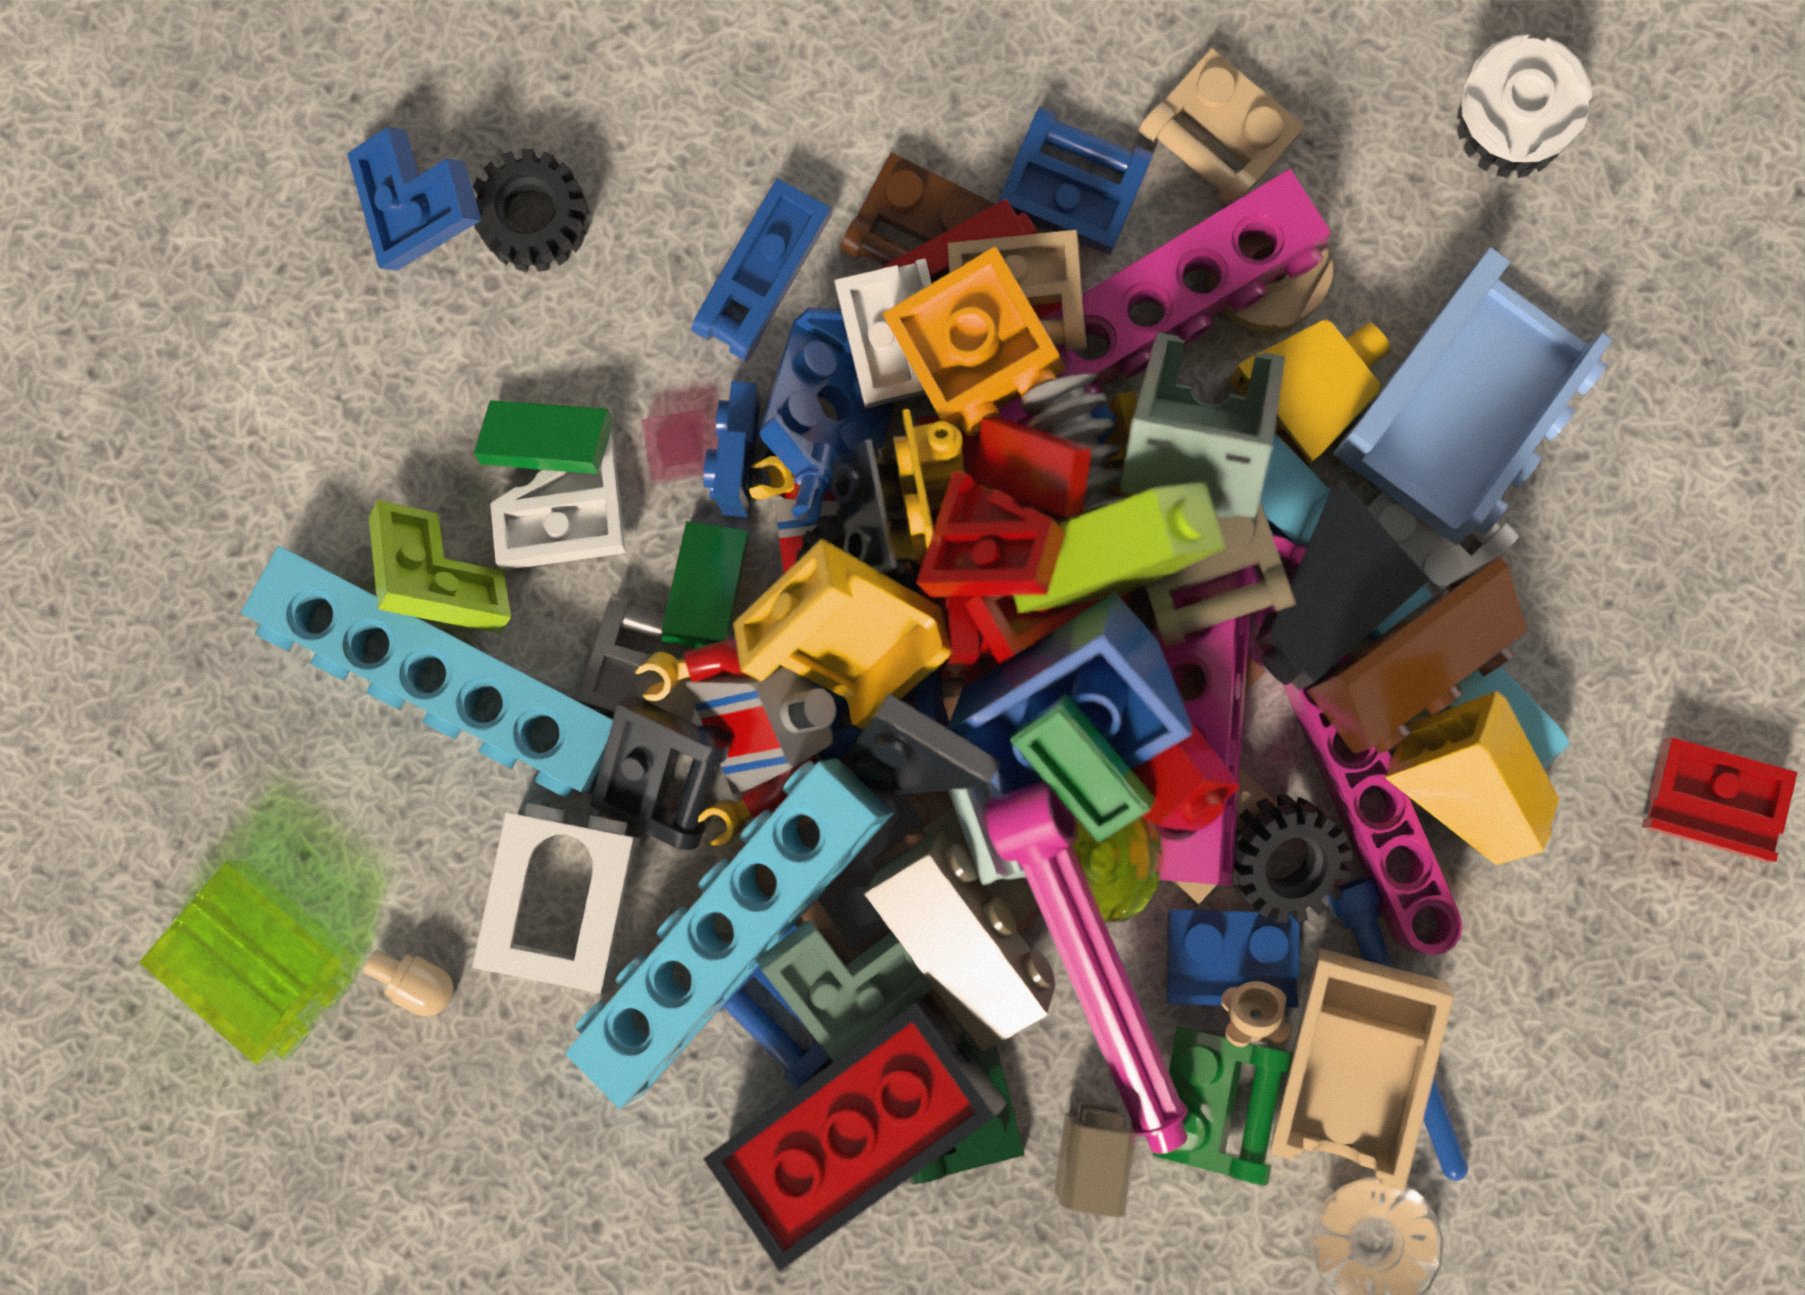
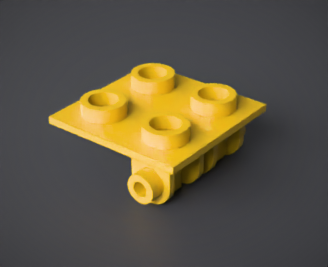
M906 409L903 410L905 436L893 439L904 508L907 511L913 549L917 557V564L915 565L923 564L933 534L929 511L941 509L952 471L961 470L964 472L961 448L962 436L957 427L944 421L913 427L910 411Z

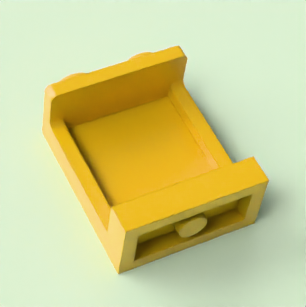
M822 539L733 623L742 672L763 681L779 665H782L844 697L848 702L852 724L859 728L864 726L888 693L900 700L927 675L937 670L942 662L951 654L950 642L940 606Z

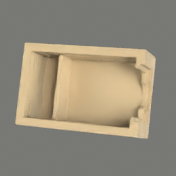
M1318 948L1292 1051L1289 1072L1286 1075L1272 1131L1270 1154L1290 1160L1294 1159L1295 1154L1302 1156L1303 1149L1312 1152L1324 1151L1351 1159L1361 1166L1374 1169L1375 1177L1380 1178V1186L1404 1192L1454 999L1449 982Z

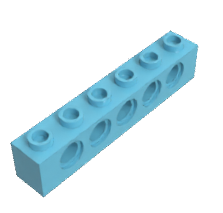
M279 545L277 546L240 612L260 623L254 633L256 636L288 652L291 650L294 642L315 652L310 662L313 666L343 681L346 680L350 671L371 682L366 691L370 696L398 710H401L407 700L427 711L422 723L453 739H457L461 730L466 731L483 740L478 750L479 753L513 769L518 759L540 770L534 780L536 783L569 799L574 789L591 794L598 778L613 722L612 719L417 617L378 610L377 596ZM329 602L333 609V620L325 631L314 634L310 627V616L317 606ZM385 631L389 638V650L382 660L370 664L365 656V644L373 634ZM441 660L446 669L445 681L438 690L432 693H425L420 685V673L429 662ZM497 689L503 700L502 710L493 721L482 723L475 713L476 700L486 690ZM545 718H553L559 727L560 735L558 742L551 750L538 753L531 744V730L538 721Z
M837 758L820 761L816 765L808 761L788 779L783 787V791L788 795L784 802L773 814L769 810H765L748 825L740 837L746 844L731 862L724 858L708 871L698 885L704 892L703 895L689 910L682 906L661 925L656 935L662 942L648 957L642 953L633 959L616 978L615 982L621 989L608 1004L603 1000L599 1001L575 1025L574 1029L580 1036L567 1049L565 1054L619 1109L647 1093L759 966L756 958L785 937L894 813ZM804 814L813 818L820 829V840L815 849L805 846L798 836V823ZM760 864L768 866L776 876L777 889L773 897L762 893L757 886L756 871ZM717 913L724 914L733 925L734 938L731 945L720 940L715 932L714 921ZM676 961L684 964L691 974L692 984L689 991L679 987L674 979L673 967ZM634 1009L641 1011L648 1019L650 1026L648 1038L638 1033L634 1027L632 1019Z

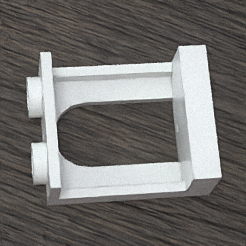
M527 803L524 815L505 812L472 968L597 993L610 990L615 964L610 963L634 847L640 848L641 838L625 835L628 824L626 822L590 815L586 828L563 823L565 810ZM554 835H570L579 839L588 848L593 860L592 878L575 956L513 944L530 860L535 849L545 839Z

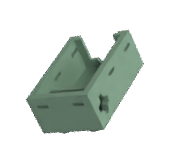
M1157 332L1133 418L1120 492L1138 495L1154 488L1206 482L1216 516L1234 517L1241 515L1256 518L1273 444L1285 356L1265 352L1262 355L1256 354L1246 397L1230 394L1225 402L1209 405L1195 398L1192 386L1176 384L1185 340L1179 339V336Z

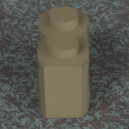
M1079 1102L1078 1112H1065L1054 1193L1059 1196V1204L1062 1207L1071 1211L1118 1218L1126 1215L1136 1131L1129 1128V1123L1124 1120V1115L1118 1113L1117 1107L1094 1102Z

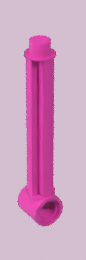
M1046 781L991 797L986 805V821L991 841L998 854L1004 860L1009 862L1016 861L1023 867L1131 1119V1129L1136 1131V1135L1146 1137L1153 1153H1167L1179 1148L1188 1139V1134L1182 1123L1187 1114V1106L1180 1101L1072 846L1078 836L1077 817Z

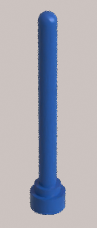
M1365 877L1338 886L1343 893L1337 901L1327 894L1326 899L1335 919L1341 918L1344 928H1352L1363 960L1394 968L1376 919L1381 917L1378 905L1383 900L1374 878ZM1434 1076L1423 1121L1443 1174L1450 1180L1459 1181L1467 1175L1468 1164Z

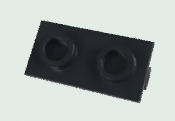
M866 439L831 464L833 474L832 490L838 501L845 536L844 552L883 575L886 574L887 577L896 582L905 581L913 577L912 566L917 564L908 519H887L886 511L898 512L905 507L898 475L897 460L889 457L887 449H873L872 441Z

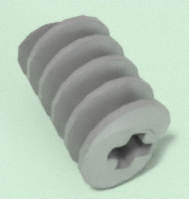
M1081 374L1055 379L1038 385L1021 398L1022 410L1027 414L1036 416L1028 423V427L1092 448L1083 513L1078 516L1065 517L1062 522L1070 521L1132 497L1111 495L1110 492L1111 487L1122 481L1123 471L1107 470L1104 468L1103 463L1117 455L1120 449L1119 445L1098 444L1097 437L1110 430L1114 425L1111 419H1094L1091 416V411L1107 402L1106 394L1085 392L1084 387L1097 378V374ZM1047 510V512L1051 513L1052 515L1061 516L1059 514Z

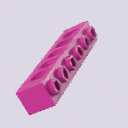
M1291 168L1083 293L1086 336L1099 335L1103 337L1110 347L1103 357L1089 361L1080 358L1074 350H1066V344L1054 345L1066 368L1056 378L1081 374H1097V378L1084 387L1085 392L1103 393L1100 385L1118 374L1123 373L1124 377L1128 379L1147 369L1157 332L1179 336V339L1185 340L1184 345L1189 344L1208 332L1213 327L1210 319L1225 311L1228 307L1232 306L1236 313L1241 312L1256 304L1268 294L1269 291L1265 286L1286 273L1291 280L1296 279L1320 264L1324 259L1321 252L1326 249L1331 231ZM1257 236L1266 239L1271 244L1274 252L1265 259L1253 260L1241 252L1239 244L1246 238ZM1204 269L1213 273L1218 279L1219 284L1211 292L1199 294L1189 290L1183 280L1190 272ZM1142 302H1151L1162 309L1164 317L1154 326L1141 327L1133 323L1128 314L1135 305ZM1058 308L1040 320L1063 318V308ZM1021 397L998 410L1002 418L1028 426V423L1036 417L1022 410Z
M1253 567L1171 594L1176 610L1251 585ZM1250 613L1207 627L1197 635L1188 636L1186 634V642L1166 648L1157 625L1156 631H1150V633L1160 645L1188 717L1239 783ZM1202 668L1206 675L1204 692L1195 700L1184 701L1180 693L1182 678L1189 671ZM1239 788L1224 802L1225 809L1220 817L1210 825L1199 830H1189L1186 833L1180 834L1175 828L1160 827L1143 818V826L1135 828L1132 840L1133 862L1135 865H1140L1139 878L1233 886Z

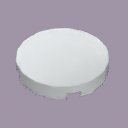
M1530 35L1510 36L1492 44L1470 68L1461 90L1462 116L1472 137L1489 153L1512 162H1539L1560 153L1584 128L1588 118L1589 100L1592 98L1591 81L1581 60L1563 43L1550 38L1542 41L1537 38H1529Z

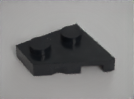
M889 693L851 741L841 759L843 764L853 769L856 777L864 784L874 789L888 790L895 795L987 787L1001 764V761Z

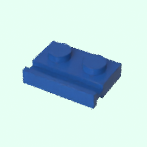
M1168 909L1166 1003L1222 1006V995L1228 988L1240 987L1248 982L1259 981L1282 990L1286 995L1285 1007L1299 1008V998H1297L1299 922L1290 914H1288L1287 923L1276 922L1270 914L1266 918L1256 911Z

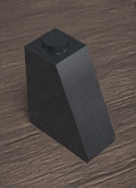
M1342 480L1325 492L1313 504L1284 571L1296 605L1276 611L1274 605L1269 606L1255 639V643L1264 652L1261 655V661L1271 675L1282 684L1289 685L1292 683L1297 690L1309 686L1320 679L1430 580Z

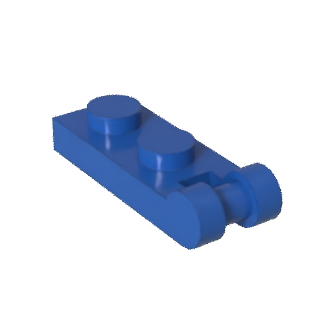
M776 178L695 316L691 332L708 341L713 337L730 346L729 353L747 362L755 352L766 327L832 216L831 207ZM732 300L750 309L742 324L725 315Z

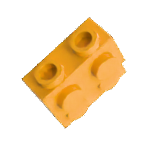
M996 246L882 313L940 419L954 425L960 432L964 430L967 436L980 434L982 418L1001 417L998 411L1000 408L1019 397L1022 398L1028 391L1038 385L1057 379L1056 376L1066 370L1058 351Z

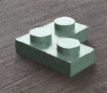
M809 919L756 958L762 972L833 1062L934 989L933 985L893 932H890L849 964L845 965Z

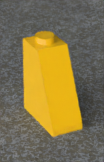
M1494 691L1409 724L1413 731L1397 744L1385 776L1387 780L1495 865L1544 851L1545 845L1551 837V825L1559 803V797L1512 708L1503 695L1498 691Z

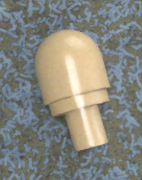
M375 950L363 973L388 985L384 995L392 998L391 1002L420 1016L439 1014L448 1007L453 997L454 985L450 975L443 968L418 955L414 958L406 954L400 962Z

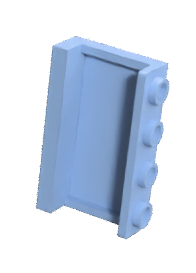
M1491 247L1465 275L1388 378L1382 389L1333 452L1336 457L1455 545H1458L1475 530L1485 535L1497 523L1508 507V504L1500 499L1510 484L1518 488L1535 470L1542 457L1534 452L1543 437L1549 441L1553 440L1569 422L1575 410L1567 405L1576 391L1584 395L1603 374L1607 364L1600 357L1613 340L1604 332H1601L1590 343L1583 342L1501 282L1499 277L1511 261Z

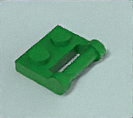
M1177 1027L1169 1075L1180 1101L1187 1106V1114L1182 1123L1188 1134V1139L1183 1145L1173 1151L1160 1154L1153 1153V1156L1220 1173L1244 1182L1268 1185L1272 1164L1266 1162L1281 1075L1282 1072H1289L1292 1052L1252 1042L1245 1047H1239L1229 1042L1226 1036L1187 1027ZM1242 1062L1255 1065L1256 1069L1240 1155L1226 1152L1241 1066Z

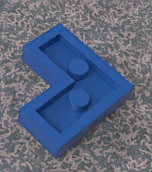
M386 127L347 153L379 269L398 271L482 221L465 161L446 158L419 175L406 130Z
M731 381L730 399H720L718 402L716 416L718 448H707L705 454L704 487L710 488V499L716 500L724 517L750 518L752 496L749 488L753 487L754 476L753 468L750 465L753 463L756 451L761 395L757 383Z

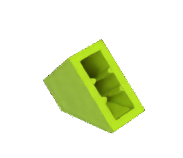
M1206 482L1154 488L1059 524L1058 526L1065 533L1048 595H1014L1018 612L1022 613L1103 600L1114 592L1121 597L1225 549Z

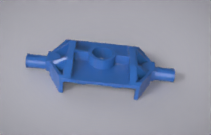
M808 307L793 321L759 431L764 443L794 475L793 481L800 485L795 505L792 508V515L795 518L802 515L801 521L807 523L819 520L825 492L833 491L831 464L866 439L872 441L873 449L883 447L894 402L865 409L841 309ZM817 397L825 398L832 404L837 414V421L829 419L822 413V407Z

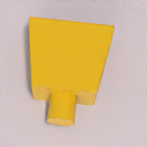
M1325 319L1257 353L1262 355L1265 352L1285 356L1274 434L1285 442L1308 467L1382 389L1380 382L1369 368L1389 354L1391 347L1382 331L1370 322H1367L1345 339L1334 324ZM1255 355L1241 362L1229 378L1231 384L1244 397L1247 395Z

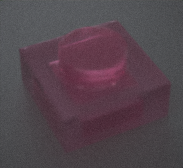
M704 409L641 419L653 484L703 476L707 448L711 449Z

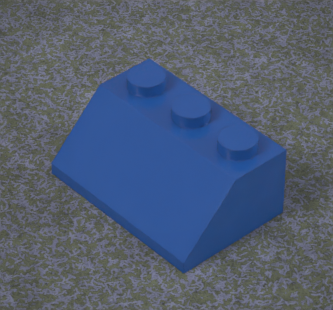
M1115 592L964 687L947 727L951 732L1001 761L991 782L1002 794L1045 781L1010 739L1017 728L1065 695L1069 696L1130 769L1188 737L1192 731V725L1158 641Z

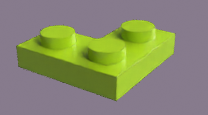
M377 500L369 515L378 610L502 633L511 618L504 571L444 558L438 513Z

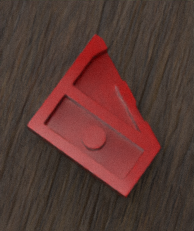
M961 470L952 471L917 584L929 596L1048 595L1065 533L1053 519L1032 508H1021L1012 497L997 489L991 492L978 485L969 474Z

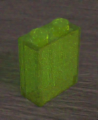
M225 861L138 963L252 1063L259 1065L275 1060L278 1056L285 1061L302 1046L311 1034V1030L305 1024L321 1005L326 1010H329L347 993L354 983V979L348 973L360 959L246 861Z

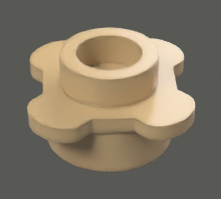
M1259 981L1248 982L1240 987L1228 988L1223 993L1221 1005L1228 1011L1230 1023L1225 1031L1228 1041L1239 1047H1245L1251 1041H1268L1274 1046L1285 1044L1290 1038L1291 1026L1284 1021L1286 1004L1284 992L1275 986ZM1256 1013L1261 1015L1262 1018L1254 1020L1250 1017V1014Z

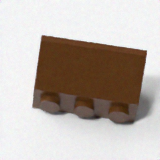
M1499 556L1458 577L1306 690L1353 753L1375 747L1382 754L1391 749L1412 733L1413 730L1407 724L1408 720L1424 708L1431 715L1443 710L1464 693L1458 684L1476 669L1484 677L1505 664L1515 655V652L1509 645L1526 633L1527 627L1509 566Z

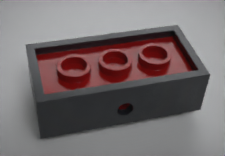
M929 994L915 1002L705 1156L703 1160L780 1272L993 1119L1007 1102Z

